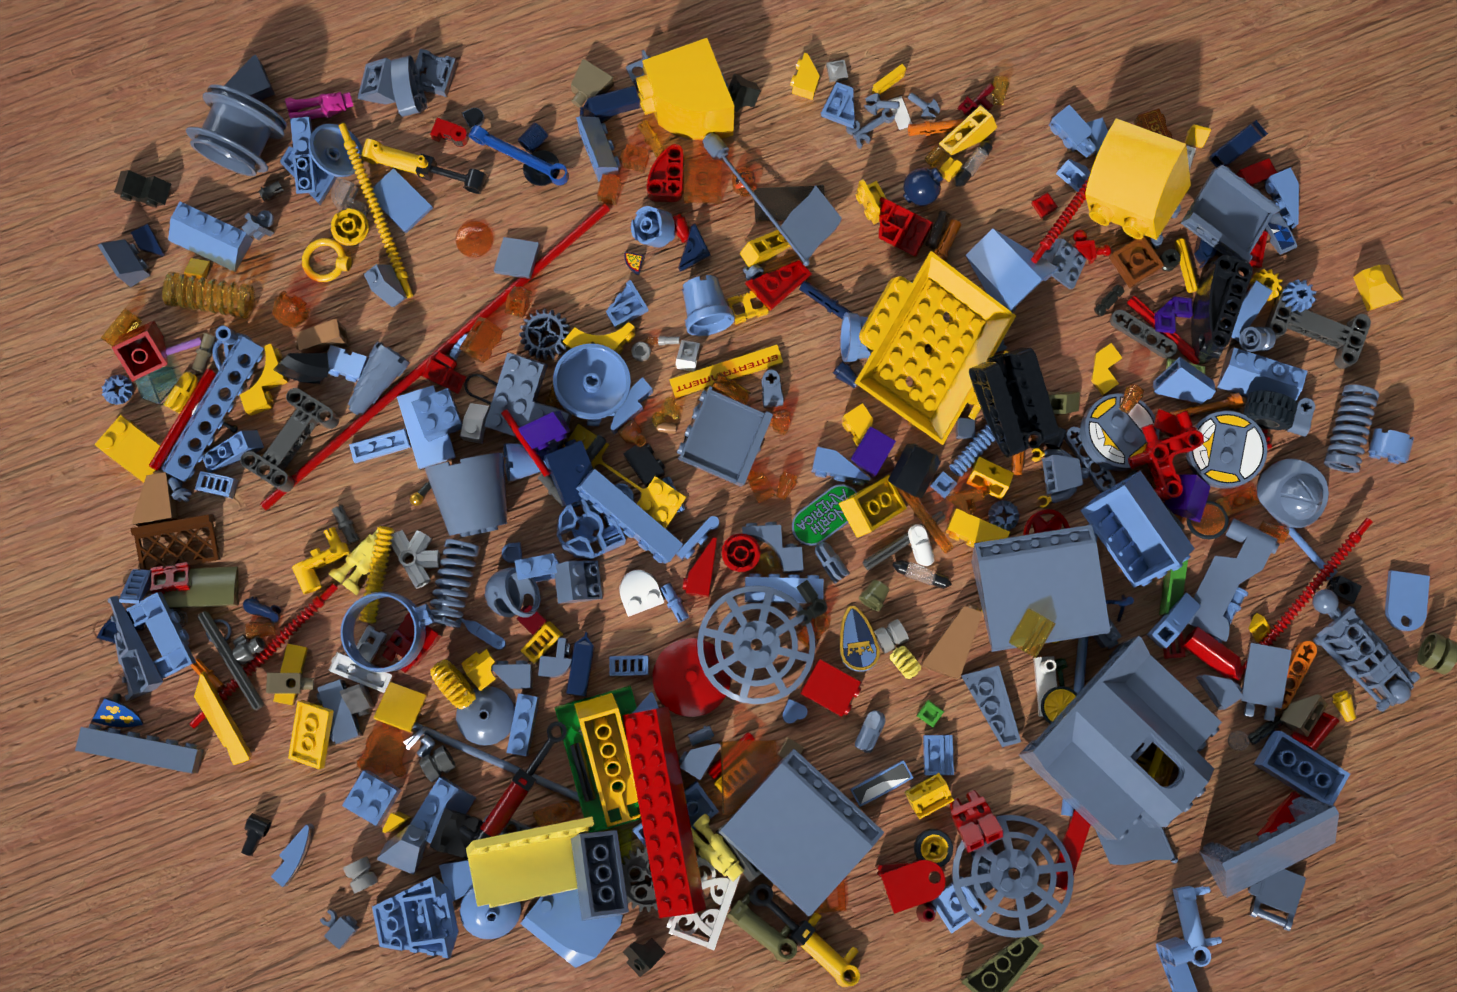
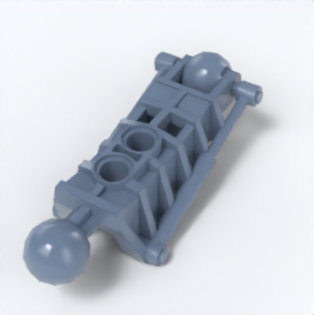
M1322 589L1316 592L1312 600L1314 608L1322 614H1328L1333 621L1316 635L1313 642L1316 645H1321L1348 675L1355 679L1377 702L1376 708L1379 711L1384 712L1390 705L1394 706L1395 704H1402L1408 701L1411 697V690L1414 688L1412 684L1420 679V675L1414 671L1410 672L1390 652L1388 646L1356 614V609L1353 606H1349L1341 612L1338 608L1339 599L1333 591ZM1368 658H1370L1373 662V664L1370 667H1368L1364 662ZM1394 675L1396 679L1388 682L1387 685L1384 686V683ZM1373 688H1375V689L1378 691V693L1382 696V698H1383L1382 700H1381L1380 697L1372 690Z

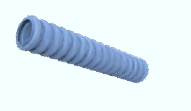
M987 424L984 426L985 429H982L981 433L977 434V438L974 437L973 442H970L969 446L965 447V451L961 452L962 455L957 456L958 459L953 461L954 464L949 465L951 471L957 476L962 477L964 475L963 472H967V468L972 466L971 463L974 464L976 462L975 459H978L979 455L983 454V450L986 451L987 446H990L991 442L995 441Z

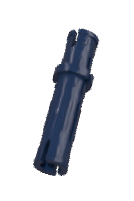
M807 280L799 288L800 291L828 309L827 312L834 313L842 320L846 312L852 313V311L839 304L837 299L833 300L807 282Z

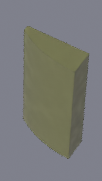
M238 567L190 569V590L180 592L177 589L176 591L169 590V592L165 591V594H163L170 609L238 606ZM185 571L175 573L174 582L185 580ZM166 574L158 575L156 585L164 584L166 582Z

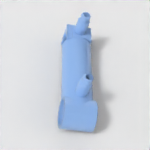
M1185 886L1172 889L1184 941L1190 944L1194 956L1198 950L1202 953L1200 959L1189 962L1199 967H1204L1211 960V953L1207 947L1222 943L1221 937L1205 939L1197 906L1196 896L1210 893V887L1194 888Z

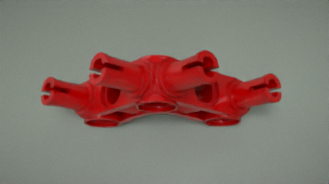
M1188 410L1176 414L1182 431L1169 438L1159 440L1153 424L1142 427L1141 429L1147 442L1146 447L1142 453L1128 458L1131 468L1148 463L1156 485L1154 491L1164 501L1180 496L1183 491L1181 479L1176 474L1172 463L1174 456L1179 453L1193 451L1204 442V436L1198 431L1196 426H1193ZM1191 435L1194 437L1193 444L1189 440ZM1156 448H1157V449L1159 450V452H1160V455H1159L1158 458L1155 456V453H1154ZM1169 485L1173 487L1172 494L1168 491Z

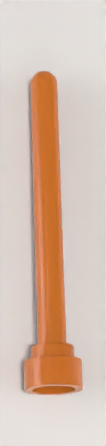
M1235 393L1227 397L1226 400L1169 413L1176 416V414L1188 410L1190 416L1225 407L1238 409L1243 407V400L1240 393Z

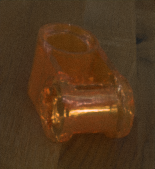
M825 614L811 620L815 643L830 626V619ZM819 618L821 620L824 618L826 620V627H817L818 622L816 619ZM804 626L797 633V638L809 650V635L807 627Z

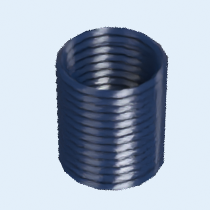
M533 122L525 133L519 137L518 142L526 151L533 153L547 139L548 134L540 125Z

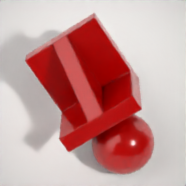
M1079 229L1074 232L1073 240L1075 243L1073 247L1088 259L1089 264L1096 260L1097 255L1109 256L1111 254V247L1109 245L1095 248V241L1086 240L1087 233L1084 230Z

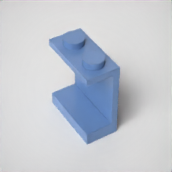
M554 553L515 560L518 581L533 578L536 582L555 579L554 573H557L556 564H559L558 558Z

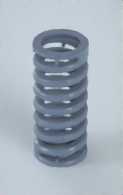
M1362 385L1344 386L1342 392L1344 397L1340 400L1341 407L1337 411L1336 426L1332 430L1334 436L1330 438L1331 445L1327 448L1328 453H1326L1324 460L1325 466L1347 473H1357L1360 471L1361 466L1359 464L1362 463V459L1354 455H1363L1365 450L1356 445L1367 444V439L1361 436L1370 434L1369 429L1363 426L1372 425V420L1367 417L1374 416L1375 412L1368 407H1375L1377 405L1380 395L1377 390ZM1352 402L1357 405H1349L1348 403ZM1345 412H1350L1356 415H1347ZM1347 421L1352 424H1344L1343 422ZM1340 431H1345L1351 434H1342ZM1341 440H1342V441L1347 442V443H1350V444H1342V443H1339L1338 441H1341ZM1336 450H1340L1349 454H1339L1336 452ZM1341 464L1350 466L1352 468L1341 466Z
M446 539L444 547L447 548L443 550V555L447 558L440 561L444 568L438 570V575L444 579H437L435 581V585L441 589L433 590V596L438 599L430 601V605L435 608L431 609L434 623L460 628L462 620L457 619L454 621L446 618V616L462 618L463 612L447 606L464 608L466 603L449 596L466 598L468 597V592L450 585L470 587L471 582L452 575L473 577L474 573L472 571L455 565L475 567L476 562L457 555L477 557L480 547L459 540Z

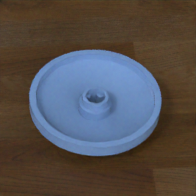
M582 344L576 346L560 358L554 370L553 388L559 403L569 413L583 419H601L612 415L624 404L630 390V372L625 361L617 352L604 345Z

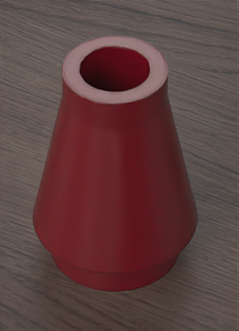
M926 902L917 907L916 915L921 922L929 923L934 920L936 909L931 903ZM931 911V915L925 917V913Z

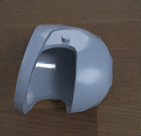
M509 567L494 573L489 578L485 587L487 604L499 616L513 617L518 615L520 617H530L535 614L540 606V591L536 581L533 578L518 581L516 568ZM531 594L534 599L531 611L524 613L520 610L523 605L524 595Z

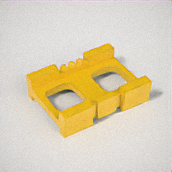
M752 291L743 294V296L740 295V297L737 295L727 299L733 313L732 306L736 303H743L745 313L739 315L734 313L735 325L746 322L747 318L750 319L756 315L761 317L768 314V308L764 304L761 308L753 309L750 300L757 296Z

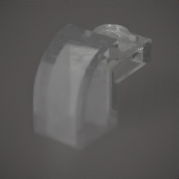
M337 177L331 190V199L339 212L347 208L356 209L366 217L369 212L366 204L354 200L359 191L357 186L350 181Z

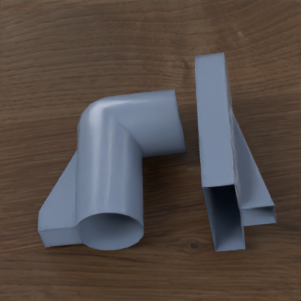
M174 476L171 477L168 482L173 490V499L179 502L184 500L186 503L190 501L188 497L192 495L191 491L181 488L183 482Z
M424 726L416 734L404 740L408 750L423 735L426 730ZM427 734L420 739L424 743L417 751L418 756L421 758L428 754L430 755L431 749L435 745V741Z

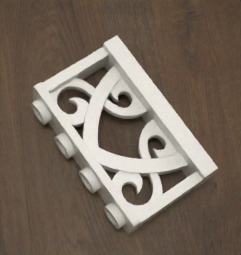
M696 855L698 867L702 865L708 866L712 872V878L707 880L705 871L704 876L700 877L702 888L710 887L713 900L721 906L719 909L706 910L700 917L697 913L672 916L669 918L667 928H670L669 934L715 950L740 876L734 882L730 878H715V868L707 860ZM718 885L717 890H723L722 896L718 897L715 895L714 886ZM708 914L714 916L713 922H708L707 919L705 923L702 921ZM682 917H686L688 920L685 925H689L694 921L695 925L691 930L683 931L680 929L679 920ZM699 927L701 931L709 936V940L707 941L692 934Z

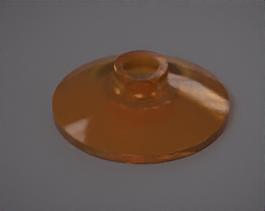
M470 221L463 224L457 231L456 245L465 256L472 258L481 257L491 249L493 234L486 224L479 221ZM473 234L477 235L474 240L470 239V236Z

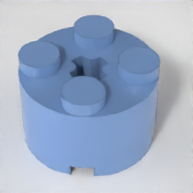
M651 206L642 207L635 213L637 216L631 222V232L635 240L648 246L660 248L675 238V223L671 213Z
M1376 428L1373 431L1368 450L1369 457L1374 459L1388 458L1387 462L1393 464L1406 463L1409 460L1414 437L1394 430L1382 433V429Z

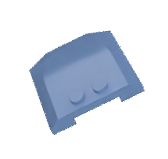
M578 889L540 897L520 924L573 967L577 968L598 956L620 927L623 915L582 921Z

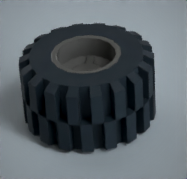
M1263 390L1253 391L1248 395L1244 415L1251 418L1259 427L1272 430H1286L1293 426L1298 404L1291 397L1281 393Z

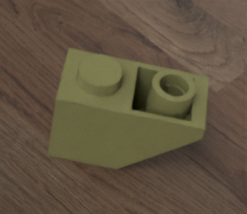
M1048 392L1054 414H1067L1079 411L1080 392Z

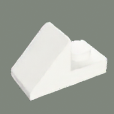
M681 340L676 358L677 369L692 372L696 370L700 343Z

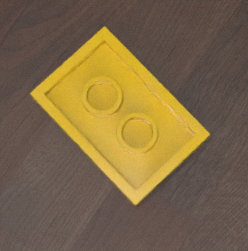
M304 700L297 701L288 755L289 759L316 769H323L325 767L334 710Z

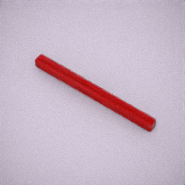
M206 369L151 460L150 468L156 471L161 468L191 418L195 406L202 400L215 378L216 373L211 369Z

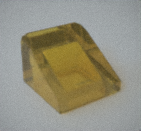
M774 551L760 555L755 569L761 576L780 569Z

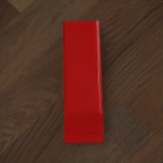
M1198 626L1187 635L1183 644L1185 649L1225 678L1240 680L1244 667L1241 665L1238 655Z

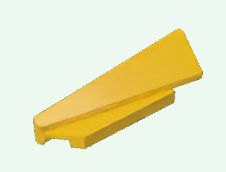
M203 671L200 674L194 698L222 745L227 747L233 765L251 759L252 753L207 674Z

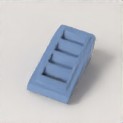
M200 471L195 490L233 499L238 480ZM204 476L208 477L205 488L201 487ZM213 478L212 489H209L211 479ZM218 480H221L219 489L216 490ZM226 481L228 482L225 492H223L224 484Z
M133 569L121 593L119 602L139 604L151 587V570Z
M609 656V676H649V656ZM615 660H619V672H615ZM623 660H627L626 672H623ZM631 660H634V671H631ZM638 660H642V671H638Z

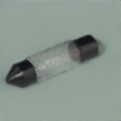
M992 140L982 141L961 167V170L954 177L956 186H965L969 179L974 176L992 151Z
M904 560L892 564L897 573L919 582L942 589L952 585L948 576L921 565Z

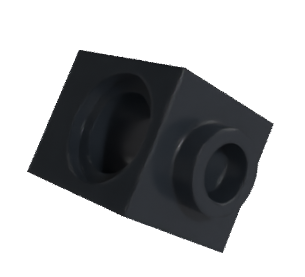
M1343 576L1331 578L1326 586L1328 590L1333 591L1337 595L1339 602L1345 605L1355 603L1362 587ZM1340 585L1344 587V594L1339 591Z

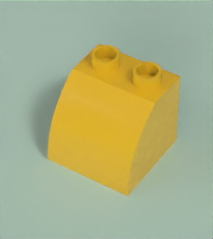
M708 38L642 60L644 75L637 77L636 82L640 91L638 93L640 105L645 115L654 112L659 126L687 139L703 141L705 136L710 133L719 135L721 139L734 135V103Z
M1116 118L1099 149L1088 180L1085 195L1090 218L1103 226L1109 225L1110 222L1123 226L1124 232L1135 239H1142L1145 235L1157 240L1191 186L1187 146L1180 141Z

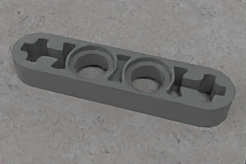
M1116 310L1111 315L1110 323L1114 328L1160 357L1169 359L1176 354L1177 345L1175 342L1156 332L1124 310ZM1120 315L1122 316V321L1118 323L1116 317ZM1128 320L1131 321L1125 328L1124 326L1126 325V322ZM1131 325H1138L1140 333H1133L1130 328ZM1147 335H1154L1156 343L1150 344L1147 341ZM1160 341H1163V343L1160 344L1162 346L1157 348L1156 346L1160 343ZM1170 346L1171 352L1166 353L1164 347Z

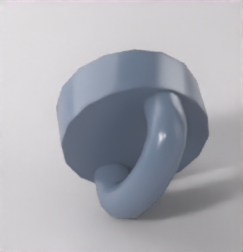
M754 264L750 268L745 266L743 272L749 281L761 277L764 269L758 264Z

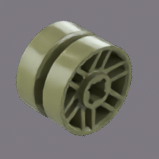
M1430 633L1424 639L1418 651V664L1442 675L1449 673L1457 662V642L1445 638L1438 633Z

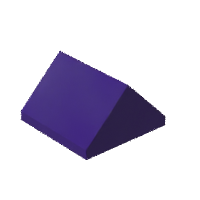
M869 427L851 460L871 478H874L896 441L873 427Z
M1179 475L1183 487L1181 495L1168 499L1164 503L1174 514L1200 523L1211 487L1198 475ZM1171 485L1168 489L1170 494H1172L1173 487Z

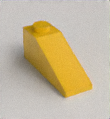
M980 105L947 135L939 145L952 156L985 140L997 129L993 115Z
M776 230L749 241L740 252V255L750 268L754 264L759 265L791 246L780 231Z

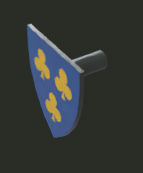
M114 694L112 699L104 698L91 720L111 727H135L144 724L140 716L133 711V708L120 703V694Z

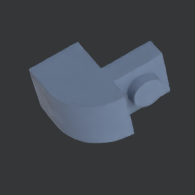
M558 638L556 657L540 656L538 676L556 678L563 676L570 670L572 659L566 658V655L570 654L571 644L567 643L568 640L566 638Z

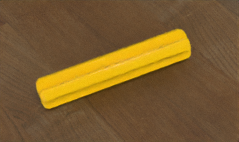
M1181 238L1176 240L1174 244L1176 251L1181 257L1180 267L1187 292L1192 293L1198 290V285L1186 240Z

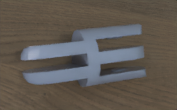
M821 542L815 547L817 557L834 584L850 574L839 555H836L833 548L827 542Z
M876 710L869 712L855 741V747L865 753L873 751L885 725L886 719L883 713Z

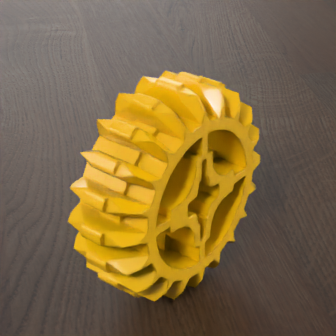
M444 659L437 662L430 669L435 684L456 708L462 710L471 705L476 699L475 692L467 679L450 661Z

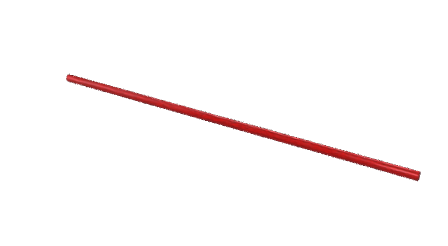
M604 203L537 261L531 279L610 211V208ZM519 277L291 476L294 479V486L422 375L429 359L437 362L438 360L435 357L438 352L444 355L447 354L465 334H470L531 279ZM276 489L260 505L267 511L287 492Z

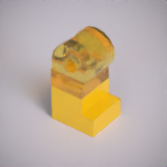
M937 146L925 157L927 164L932 168L936 167L948 182L955 177L962 167L960 161H955Z

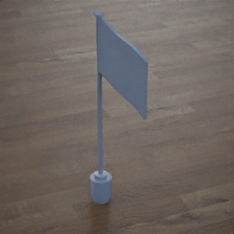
M710 133L705 136L702 142L714 161H725L804 262L803 265L808 266L810 264L809 259L817 247L839 226L842 220L841 216L815 185L809 196L789 214L780 227L726 158L729 148L719 135Z
M1140 819L1135 825L1131 824L1127 829L1129 831L1128 834L1121 840H1106L1095 829L1110 864L1129 865L1150 860L1178 862V858L1173 853L1163 827L1150 828Z

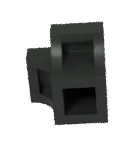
M738 74L733 75L728 88L734 103V112H738L744 106L755 107L761 92L757 83L748 81Z
M653 938L645 944H638L634 941L623 951L629 959L626 963L639 977L649 971L666 953Z

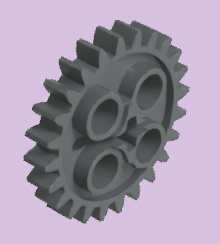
M645 845L644 851L637 847V853L634 854L630 850V857L623 856L625 863H622L627 902H632V909L639 905L640 912L644 907H647V911L650 912L651 906H654L656 911L658 910ZM638 868L640 873L637 876H631L629 874L631 869ZM645 875L650 877L649 882H646ZM639 887L646 889L643 895L635 893Z

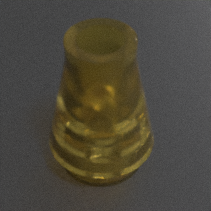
M995 76L993 81H991V84L995 87L992 91L994 105L1004 104V99L1010 85L1008 77Z

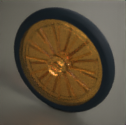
M1206 501L1200 523L1187 519L1190 531L1197 537L1208 540L1218 538L1224 534L1229 523L1228 514L1225 509L1213 501Z

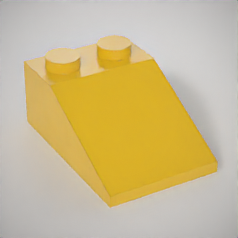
M122 415L115 420L94 444L143 483L145 482L146 475H152L156 471L150 468L149 464L160 445Z
M890 475L883 477L839 503L856 537L874 531L907 509L896 486L888 481Z

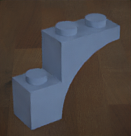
M766 522L765 526H757V523H747L746 527H742L743 534L763 541L776 552L781 561L783 573L803 572L802 547H797V544H787L786 548H783L781 525H777V522Z

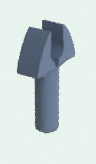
M878 93L865 98L867 103H876L872 106L864 105L865 109L873 115H877V110L880 108L899 109L900 107L899 101H881Z
M914 93L908 95V99L923 110L921 118L934 120L936 116L929 112L931 109L939 114L940 108L934 99L931 103H926Z

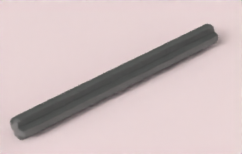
M206 611L200 613L198 619L254 710H259L264 706L263 701L240 663L234 658L231 648L211 615Z

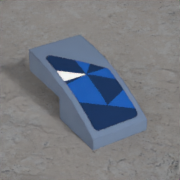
M1280 213L1274 214L1265 230L1271 236L1270 243L1281 255L1297 248V243Z

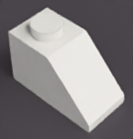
M470 403L463 419L460 434L464 441L483 444L486 428L484 425L489 412V406Z

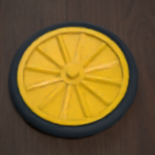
M1057 686L1048 690L1041 701V712L1045 720L1051 724L1077 696V693L1065 686Z

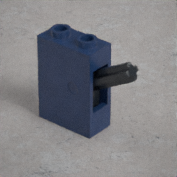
M597 435L587 450H585L582 440L576 442L573 439L565 442V447L558 449L555 446L546 450L548 454L543 455L563 506L583 499L578 494L579 491L576 488L586 475L593 470L591 462L607 442L602 436Z

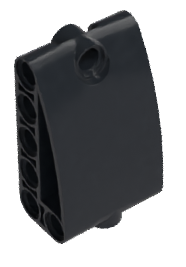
M1222 255L1217 260L1211 261L1209 269L1199 279L1198 290L1195 293L1193 316L1191 317L1192 348H1194L1195 356L1200 361V364H1206L1212 358L1218 359L1223 349L1229 344L1253 273V268L1249 263L1229 255ZM1238 270L1243 272L1244 276L1240 275Z
M1018 348L1006 354L994 355L989 357L986 362L969 368V376L984 417L1002 453L1007 458L1029 448H1038L1041 443L1059 436V429L1039 362L1032 348Z

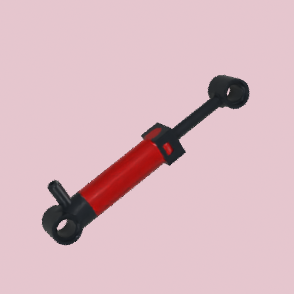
M561 722L551 723L547 728L548 740L526 771L522 768L518 770L478 832L475 833L465 825L461 826L459 832L472 841L499 836L528 792L531 791L538 779L533 777V774L554 743L566 739L568 735L567 726ZM556 726H560L563 729V734L558 738L552 734V730Z

